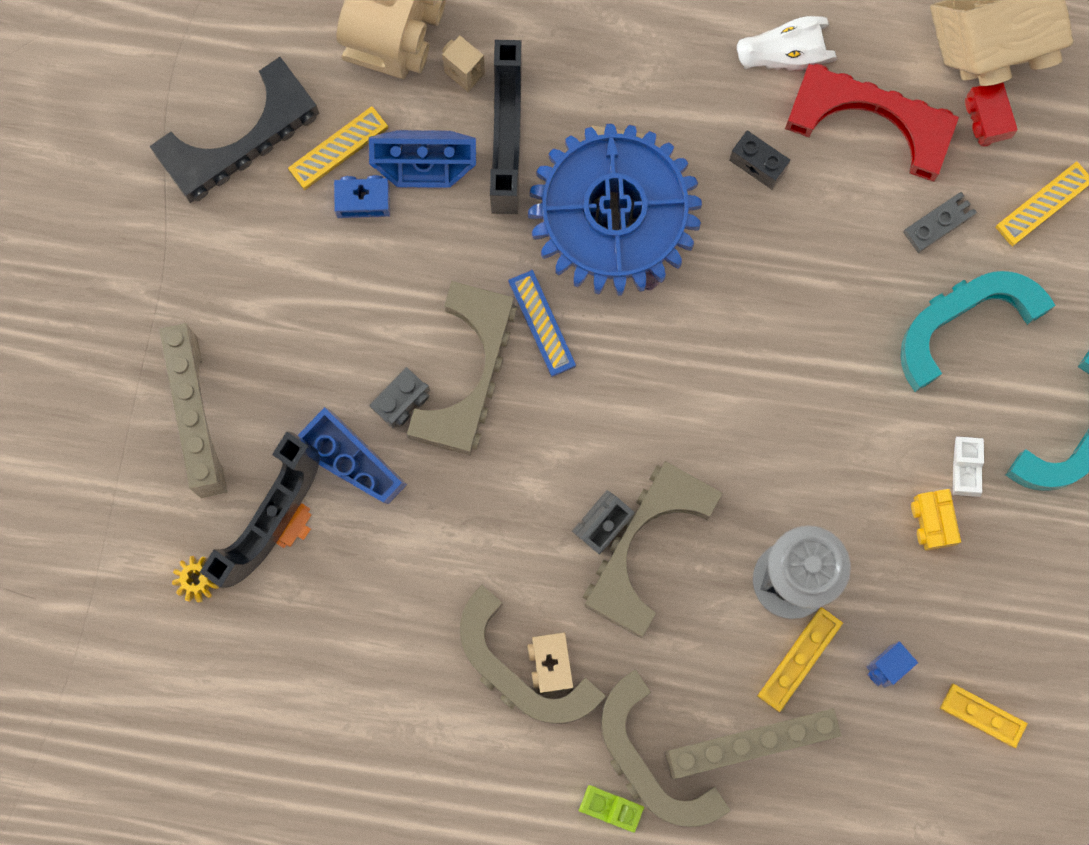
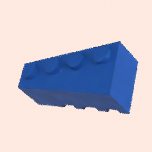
M324 407L298 434L299 437L318 450L320 456L319 465L383 503L389 504L407 486L373 450L328 408Z

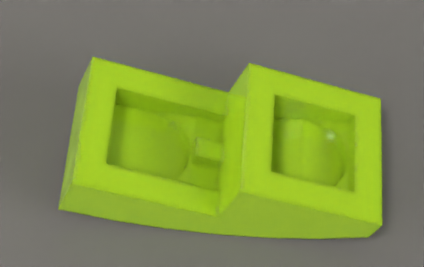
M588 785L579 812L635 833L644 806Z

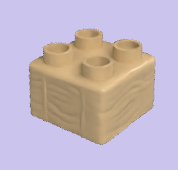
M943 0L930 5L944 64L959 69L962 80L978 78L981 86L994 85L1011 79L1010 66L1014 64L1029 62L1030 69L1032 70L1055 66L1063 61L1061 49L1071 46L1074 41L1066 0Z

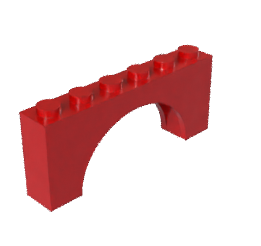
M808 64L787 121L786 130L810 138L814 128L823 119L834 113L845 110L869 111L892 122L905 137L911 153L909 173L932 182L936 180L957 125L958 116L953 115V112L948 109L930 107L925 101L907 99L897 91L879 89L874 83L856 81L846 73L837 74L831 72L823 65Z

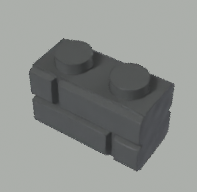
M606 490L572 532L600 555L635 512L617 496Z

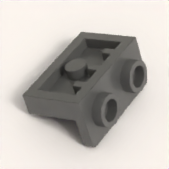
M406 367L378 395L369 407L392 429L397 424L401 427L410 418L411 414L409 412L416 405L420 407L430 397L428 394L430 392L429 385L425 382L423 383Z

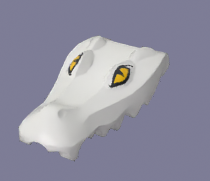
M806 16L792 20L758 36L741 39L737 44L739 60L745 69L754 66H766L767 69L775 68L780 70L786 68L788 71H802L807 69L808 64L830 63L836 61L837 57L835 51L826 50L821 29L829 26L828 19L818 16Z

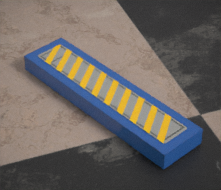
M530 270L509 279L508 283L551 378L575 368V361L534 271Z

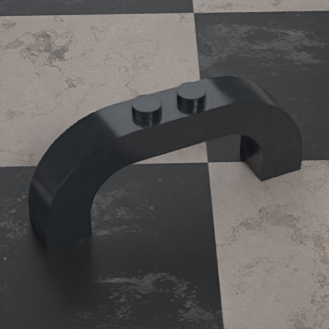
M286 431L272 454L282 461V468L244 532L229 547L214 549L199 572L220 588H229L240 583L264 561L279 540L315 479L319 467V452L315 447L293 432Z

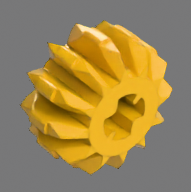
M190 556V565L181 560L179 563L184 569L182 571L174 569L173 571L175 575L180 576V579L173 580L172 585L180 586L176 593L179 596L185 594V600L188 602L194 596L196 602H202V593L206 597L211 598L212 593L208 589L210 587L218 589L219 587L201 574L199 576V572L207 561V558L203 556L199 559L198 563L195 556ZM193 574L199 576L200 583L198 585L192 583L193 578L191 576Z

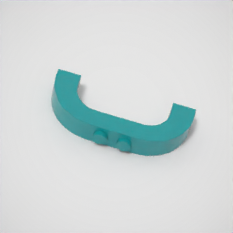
M996 271L981 275L968 283L966 280L959 282L951 288L953 290L952 293L947 296L941 293L929 301L931 305L924 309L907 329L901 345L900 358L908 383L913 391L917 392L942 375L929 349L932 333L980 303L991 299L1006 301L1016 308L1027 325L1050 312L1056 306L1055 303L1037 282L1015 272Z
M1089 350L1078 365V368L1089 374ZM1089 429L1066 461L1061 463L1046 462L1025 449L1019 453L1005 476L1021 486L1039 491L1058 490L1073 484L1089 473Z

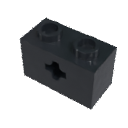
M748 130L735 145L729 161L771 190L786 172L791 161Z

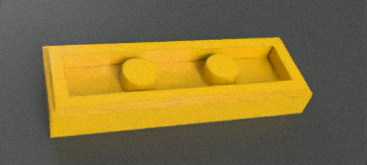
M951 684L939 708L1012 748L1017 747L1028 725L1023 720L955 684Z

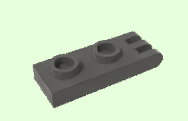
M962 192L956 194L903 231L918 253L977 214L975 209L968 211L966 214L963 210L971 205L968 200L958 205L957 202L965 196Z

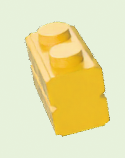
M950 489L916 495L914 497L915 502H911L913 517L919 520L920 528L917 529V539L920 545L924 544L925 551L960 544L961 539Z

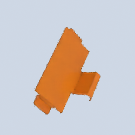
M302 503L300 504L276 544L282 548H285L286 545L291 547L297 537L302 540L305 539L311 528L306 526V523L312 516L309 513V507Z

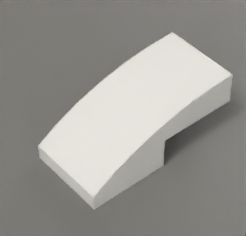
M955 438L953 495L981 496L982 466L984 464L983 438Z

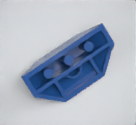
M396 130L369 137V165L374 169L376 168L396 187L450 188L476 166V138L454 131Z

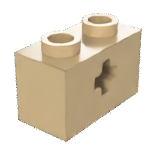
M460 35L455 41L450 40L442 50L445 74L469 92L485 75L484 55Z
M565 632L532 637L533 644H528L530 661L535 660L537 671L532 672L534 689L539 688L540 694L573 689ZM551 656L553 661L558 662V665H554L553 671L548 672V668L542 667V663L546 662V657Z

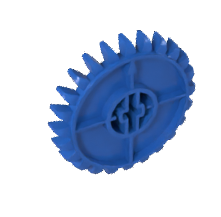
M606 124L603 135H598L592 127L585 129V140L579 142L573 136H568L565 138V145L568 150L566 153L558 149H552L549 152V159L554 164V167L540 166L536 171L537 177L545 181L546 184L534 185L530 188L529 192L530 197L542 200V203L535 204L529 208L528 218L543 219L544 221L532 230L533 240L545 237L550 239L541 250L542 258L546 259L559 253L561 256L557 261L555 273L559 276L571 266H574L576 268L574 272V286L577 288L585 281L588 274L594 276L595 294L602 292L607 279H613L616 294L622 296L626 286V278L631 277L637 289L643 292L646 286L645 273L648 271L662 283L666 275L662 264L664 260L677 269L682 265V258L675 249L676 246L688 251H692L694 247L693 239L684 232V229L698 231L701 225L700 220L696 216L688 214V211L701 209L702 200L695 195H688V191L697 188L698 181L692 176L682 177L681 173L688 167L687 160L685 158H678L673 161L670 158L674 150V146L671 143L663 144L659 148L655 145L656 133L649 131L643 138L636 137L637 130L636 126L628 125L624 134H617L614 124ZM611 192L617 193L618 213H620L619 230H612ZM601 196L598 213L599 224H597L595 221L597 206L592 203ZM632 199L634 201L632 218L638 219L635 223L626 228V225L629 224Z

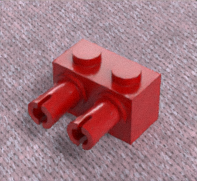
M1004 82L989 86L980 85L972 87L966 96L967 98H965V106L967 112L971 115V120L974 121L972 129L975 138L979 139L978 144L987 147L992 143L1011 139L1018 129Z

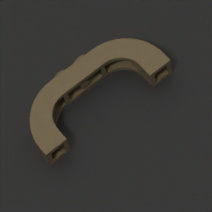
M481 585L468 600L460 623L462 646L470 663L482 675L479 680L491 691L494 687L503 694L500 699L509 708L513 709L516 706L529 717L544 723H569L581 719L592 712L606 695L587 678H584L569 695L559 699H547L535 693L490 652L485 642V630L488 622L503 606V603Z
M635 669L615 685L603 707L601 728L606 747L613 757L610 764L619 776L621 774L626 776L630 783L625 786L634 799L640 797L645 806L660 819L685 827L702 826L718 820L731 810L716 787L710 788L693 800L679 801L673 799L663 791L630 742L625 728L627 714L633 705L651 693Z

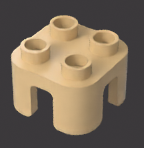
M345 0L340 13L336 34L337 42L346 47L342 54V60L400 79H405L409 70L421 73L430 44L424 41L426 23L438 26L445 9L446 0Z

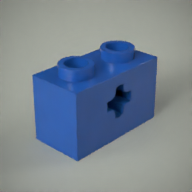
M371 175L367 179L344 176L341 177V180H334V206L337 218L390 217V186L388 178ZM361 192H365L364 199L360 200Z
M899 641L886 648L866 666L870 671L867 675L877 686L882 685L885 688L894 685L916 666L918 662Z

